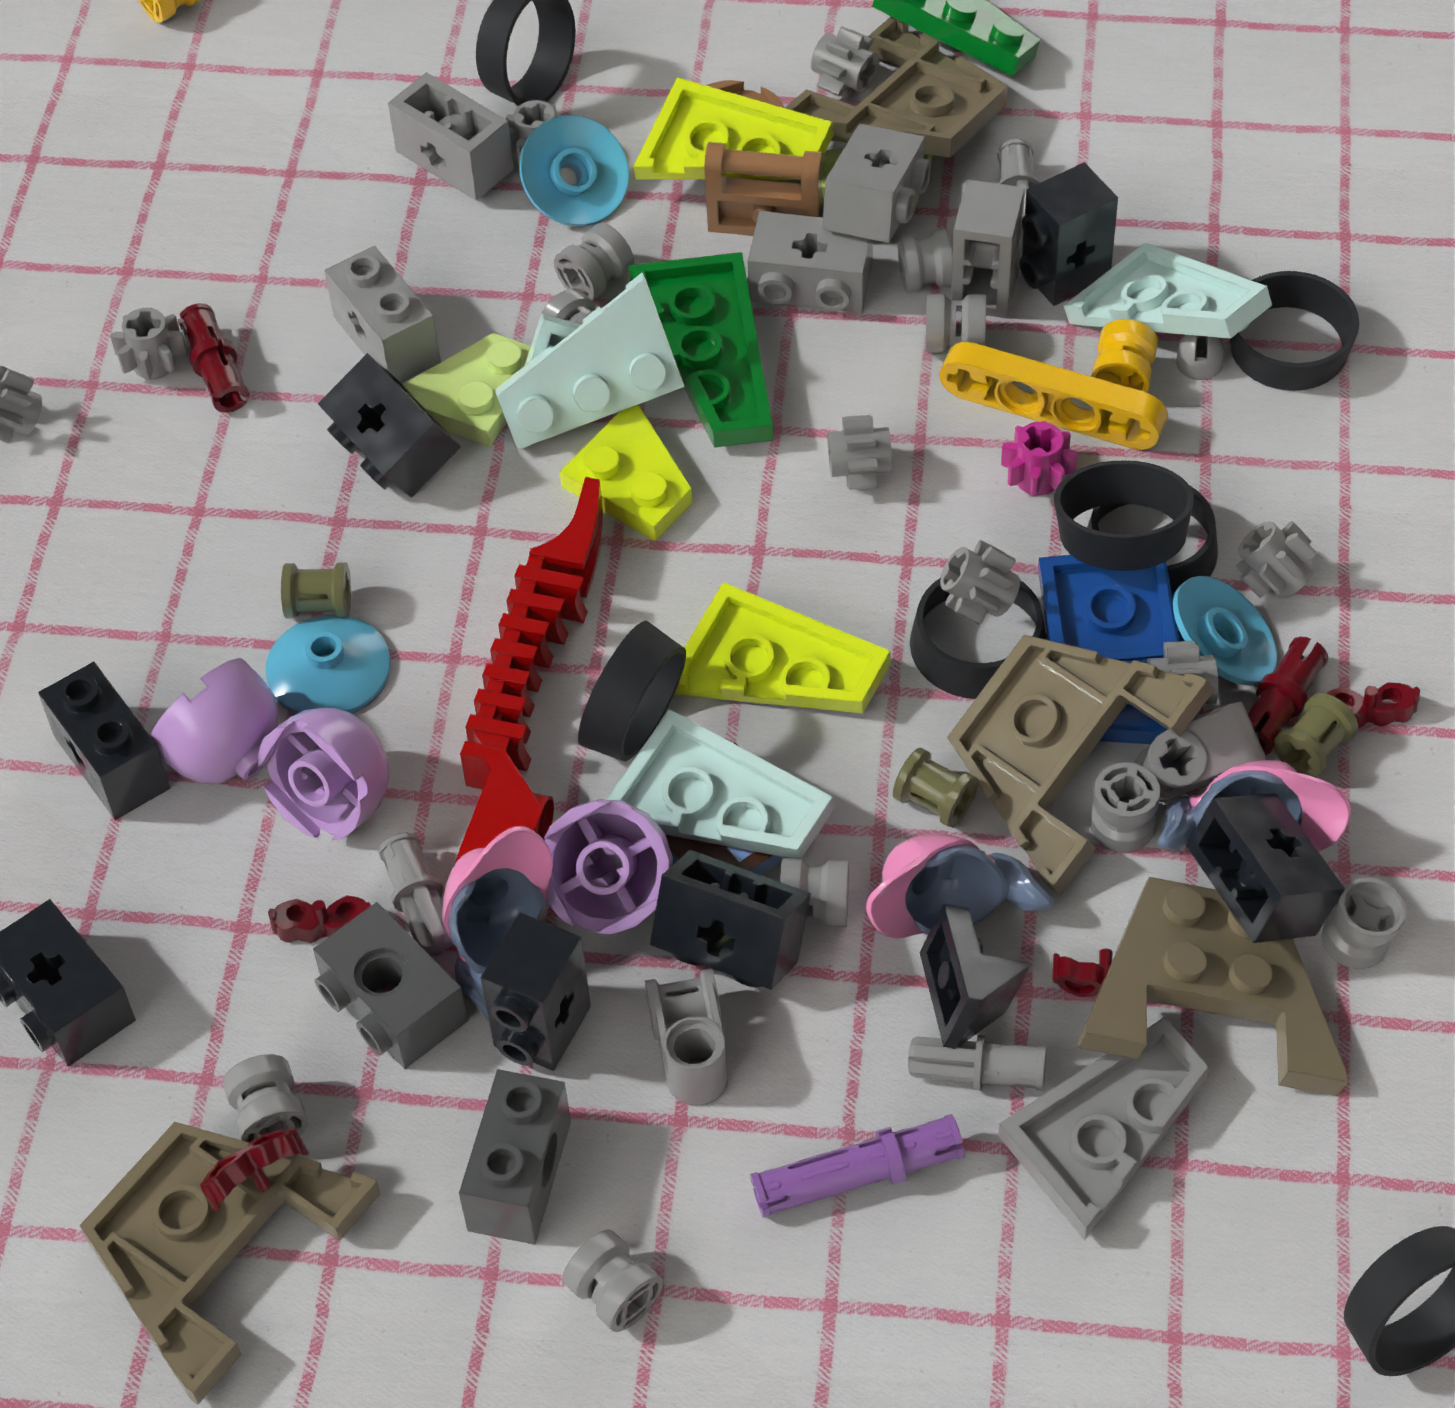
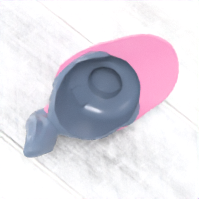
M1271 760L1246 762L1234 765L1218 775L1210 783L1205 793L1190 797L1179 796L1172 799L1164 812V830L1158 839V845L1167 850H1183L1213 798L1276 793L1315 848L1321 851L1337 842L1345 832L1351 816V806L1346 795L1336 786L1322 779L1297 773L1286 762Z
M523 826L509 828L493 839L486 848L474 849L459 858L450 872L444 892L442 907L443 924L452 944L456 945L459 951V956L455 963L456 981L461 986L462 992L479 1008L488 1021L481 976L520 912L539 919L540 914L545 909V898L552 875L553 862L548 845L535 831Z
M929 834L903 841L890 852L883 866V883L868 897L866 911L871 923L880 933L887 937L899 939L916 934H929L943 904L969 908L973 925L991 914L1005 899L1010 900L1016 908L1025 911L1049 909L1054 905V900L1036 882L1027 867L1016 858L1003 853L986 855L974 843L961 837L947 834Z

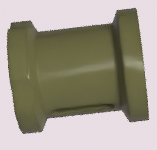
M338 562L334 569H298L295 563H285L281 575V602L284 617L286 619L296 618L299 612H335L338 618H348L351 608V577L348 563Z
M1316 693L1311 696L1305 703V714L1293 728L1282 730L1274 738V750L1280 761L1288 763L1297 773L1315 778L1325 771L1327 767L1326 758L1337 745L1350 741L1358 730L1357 719L1353 712L1342 701L1325 693Z
M922 747L917 748L910 754L899 771L893 787V798L903 804L911 800L939 815L940 823L954 828L966 815L976 795L979 779L967 773L961 776L932 761V754Z

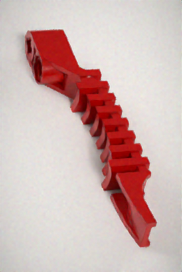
M585 477L577 508L569 525L552 540L531 548L527 564H519L514 575L516 589L511 588L506 600L508 614L503 613L498 624L500 639L495 638L490 649L492 664L487 663L482 674L484 689L479 688L474 699L476 715L470 714L465 726L468 741L464 742L460 752L465 785L481 789L482 792L460 846L456 862L469 851L486 848L493 839L509 828L515 826L527 827L535 831L545 841L544 837L552 825L554 816L553 797L532 792L519 770L528 771L532 760L524 746L528 742L531 730L523 716L531 717L535 707L527 690L538 692L543 681L535 665L550 668L554 657L547 642L565 645L569 632L565 628L562 619L584 623L588 613L581 597L587 598L595 575L602 541L603 505L600 479Z

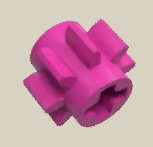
M1047 421L1033 422L1024 427L1016 426L1014 443L1002 444L1001 465L1008 468L1007 484L1009 486L1018 485L1022 491L1031 494L1032 497L1046 495L1056 490L1065 478V475H1070L1076 471L1078 452L1070 449L1071 433L1069 431L1061 432L1056 426L1047 423Z

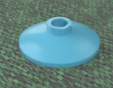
M562 115L545 121L528 137L520 156V178L528 198L543 215L564 225L587 226L605 219L620 205L627 191L629 168L622 146L606 127L587 117ZM561 168H569L575 173L577 178L576 184H568L562 179L560 174Z
M1207 576L1189 578L1179 586L1173 598V612L1178 629L1185 641H1195V645H1199V656L1214 655L1219 676L1236 684L1251 686L1259 684L1266 674L1274 672L1277 664V649L1273 635L1264 618L1246 597L1230 585Z
M323 615L294 625L278 638L267 658L266 678L269 688L275 695V699L294 714L318 708H337L353 714L369 705L382 692L390 675L391 659L384 638L368 623L350 616L348 618H338L337 615Z

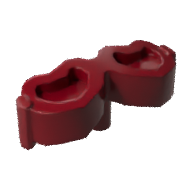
M1388 682L1378 689L1375 686L1366 687L1364 697L1357 692L1343 687L1330 690L1326 694L1336 697L1353 712L1359 729L1368 722L1383 727L1394 721L1402 723L1409 721L1413 713L1417 712L1420 689L1418 687L1412 688L1402 683Z
M346 895L330 904L326 909L325 902L322 900H316L311 905L300 899H293L277 905L275 909H269L268 915L273 934L278 935L280 940L288 943L295 940L313 943L323 936H331L369 908L371 904L370 902L366 903L364 899Z
M1107 948L1101 949L1099 951V964L1078 962L1073 958L1060 957L1058 953H1054L1053 983L1058 984L1061 989L1077 997L1097 996L1113 961V951Z
M292 1127L288 1128V1130L263 1134L251 1141L243 1150L234 1152L217 1162L201 1182L200 1187L214 1212H217L220 1208L219 1203L249 1176H251L259 1192L269 1189L272 1184L263 1167L285 1157L300 1153L302 1155H309L310 1153L296 1128Z

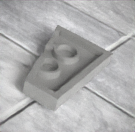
M1164 1017L1147 1028V1045L1139 1059L1106 1054L999 1124V1138L1081 1237L1086 1240L1206 1081L1209 1066Z

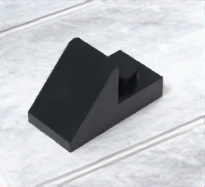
M943 904L919 952L943 1047L953 1049L960 1047L1001 1017L1009 1008L1029 970V964L1023 961L983 955V944L981 939L976 937L969 908Z

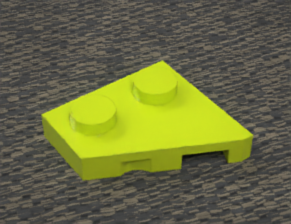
M639 405L620 411L560 471L561 487L580 497L585 477L600 479L603 511L655 542L692 504L690 485Z

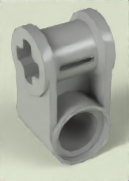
M1236 702L1215 709L1191 721L1180 737L1169 730L1161 733L1150 746L1141 751L1135 763L1146 767L1156 776L1160 785L1159 800L1165 801L1209 786L1218 775L1234 765L1267 760L1243 703ZM1162 758L1165 763L1176 761L1180 771H1177L1174 767L1164 769L1160 759Z
M701 970L699 978L659 985L656 979L645 980L655 1040L659 1042L667 1086L671 1094L680 1102L688 1105H705L715 1101L723 1094L728 1084V1072L721 1007L713 970ZM695 1058H702L706 1060L705 1062L699 1064L685 1063L686 1061Z

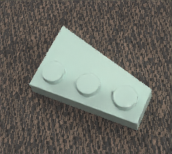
M1145 242L1066 303L1064 309L1071 325L1104 327L1114 320L1130 319L1148 325L1154 332L1231 339L1238 332L1246 329L1253 320L1270 308L1272 302L1268 288L1265 285Z
M671 709L668 710L606 799L625 801L649 813L665 832V835L787 858H802L836 808L831 795Z

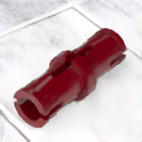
M198 303L186 307L180 313L181 319H178V324L191 348L189 361L195 374L202 377L206 383L211 401L216 410L228 413L242 408L247 403L246 397H249L250 393L235 365L237 353L232 342L224 338L211 306Z
M1302 636L1294 638L1275 672L1266 674L1256 690L1258 699L1248 712V717L1255 733L1257 734L1258 731H1261L1259 742L1265 755L1270 754L1274 749V738L1285 728L1289 719L1301 714L1305 703L1308 701L1307 690L1320 670L1328 662V653L1318 642H1316L1307 659L1303 660L1304 656L1302 654L1309 645L1311 638Z

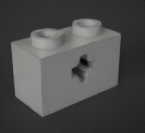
M424 73L388 102L396 152L477 201L514 170L508 120L429 73Z
M859 123L825 180L823 230L890 243L900 223L909 222L916 194L923 195L929 183L931 161L923 159L925 136Z
M966 180L953 229L951 300H963L967 295H986V316L1008 318L1020 270L1019 261L1021 256L1025 187Z
M759 211L747 260L751 301L862 313L873 264V240L823 230V218Z
M375 245L325 269L334 318L364 355L367 353L371 355L401 383L441 363L433 314Z

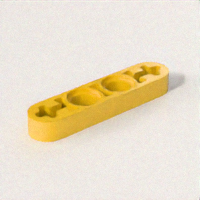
M961 342L952 346L939 372V379L944 388L961 399L1039 422L1047 421V423L1053 424L1056 427L1132 449L1144 450L1155 446L1168 419V412L1164 404L1155 396L1146 392L976 343ZM1013 381L1024 383L1037 393H1028L1013 384ZM1069 398L1082 400L1088 403L1093 410L1081 408L1072 403Z

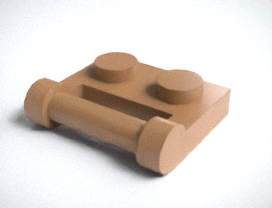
M708 142L705 154L708 232L753 236L759 211L822 218L823 152L805 151L804 156L731 150L727 149L726 143ZM726 172L801 179V184L726 177Z

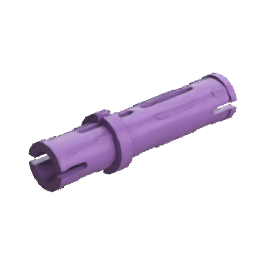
M949 1114L943 1118L892 1132L891 1127L876 1131V1138L759 1173L755 1172L750 1174V1179L753 1187L755 1186L753 1191L760 1213L765 1218L792 1207L815 1202L872 1183L890 1179L893 1185L906 1181V1174L935 1164L964 1158L965 1150L962 1145L959 1146L963 1141L954 1116Z

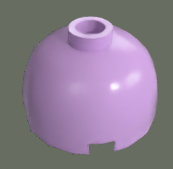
M237 658L219 665L201 677V681L207 688L198 693L192 700L184 693L181 694L161 716L150 734V737L158 747L161 758L166 764L180 775L202 784L222 783L237 775L243 780H248L260 772L267 765L266 762L261 767H258L257 755L262 740L278 726L279 710L275 695L264 679L244 659Z
M337 708L309 709L290 717L263 738L257 755L258 767L267 762V770L272 780L264 786L269 800L285 820L302 833L315 838L320 834V829L329 834H336L332 840H341L358 828L381 806L390 779L388 758L378 737L367 724L355 715Z
M597 799L571 808L549 827L544 839L552 855L553 869L545 901L561 920L574 927L578 925L588 931H598L597 933L611 935L636 927L656 910L661 876L672 866L673 857L665 832L649 813L625 801Z

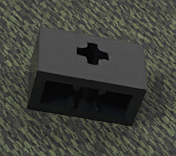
M1085 162L1026 189L1025 216L1022 219L1024 232L1023 251L1019 266L1026 283L1031 288L1038 289L1053 306L1078 295L1112 268L1118 197Z
M368 353L318 403L323 411L334 421L327 428L328 432L351 454L359 449L367 457L360 464V467L384 490L393 483L412 498L462 447L407 388Z
M94 661L38 692L54 737L114 820L171 789L156 743Z
M1276 793L1213 798L1186 845L1253 943L1316 936L1345 891V887Z
M689 850L661 876L650 945L672 953L677 960L692 965L702 964L732 975L737 982L743 985L764 987L772 990L798 963L811 893Z
M51 899L0 931V1002L5 1007L10 1006L14 1002L20 1006L26 1014L20 1018V1022L40 1051L44 1052L52 1046L69 1067L136 1021L123 985Z
M520 912L481 976L493 1045L502 1055L517 1064L529 1066L535 1063L554 1071L591 1007L582 937Z

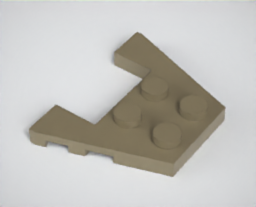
M889 17L868 36L873 38L869 51L876 53L879 59L901 67L861 103L853 106L806 89L785 108L831 121L834 133L831 141L848 143L860 123L925 136L924 154L950 158L1007 105L1008 86L963 56L955 58V61L939 51L938 40L928 34L920 35V38L908 31L909 25Z
M1023 635L947 738L971 774L979 779V786L987 798L993 802L1020 847L1026 851L1038 869L1037 872L1042 880L1052 890L1062 895L1096 850V847L1048 813L1049 807L1127 704L1132 705L1180 737L1215 689L1207 680L1199 675L1185 672L1183 676L1159 670L1152 664L1134 660L1132 663L1102 657L1096 651Z
M1149 877L1138 897L1116 949L1113 961L1101 984L1090 1015L1078 1039V1048L1139 1059L1147 1045V1001L1274 1024L1277 1034L1278 1085L1339 1096L1348 1083L1347 1071L1294 940L1285 939L1253 943L1216 889Z
M174 1122L80 1224L86 1240L189 1398L199 1405L242 1354L237 1342L190 1308L282 1204H287L340 1241L380 1195L376 1180L357 1172H353L350 1177L322 1169L321 1162L296 1156L293 1160L282 1158L263 1167L272 1184L269 1189L259 1192L251 1176H249L219 1203V1210L214 1212L200 1184L217 1162L234 1152L243 1150L249 1142Z

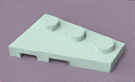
M643 273L626 285L627 289L603 308L599 306L582 320L583 324L556 346L550 345L495 389L517 450L684 387Z

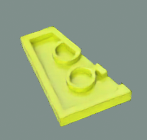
M677 77L636 159L633 169L636 179L705 180V154L708 142L726 143L727 149L795 156H804L805 151L823 152L824 157L834 135L831 121ZM726 172V177L742 178L752 180H801Z
M723 582L684 647L686 650L685 666L674 695L863 714L892 663L890 650Z

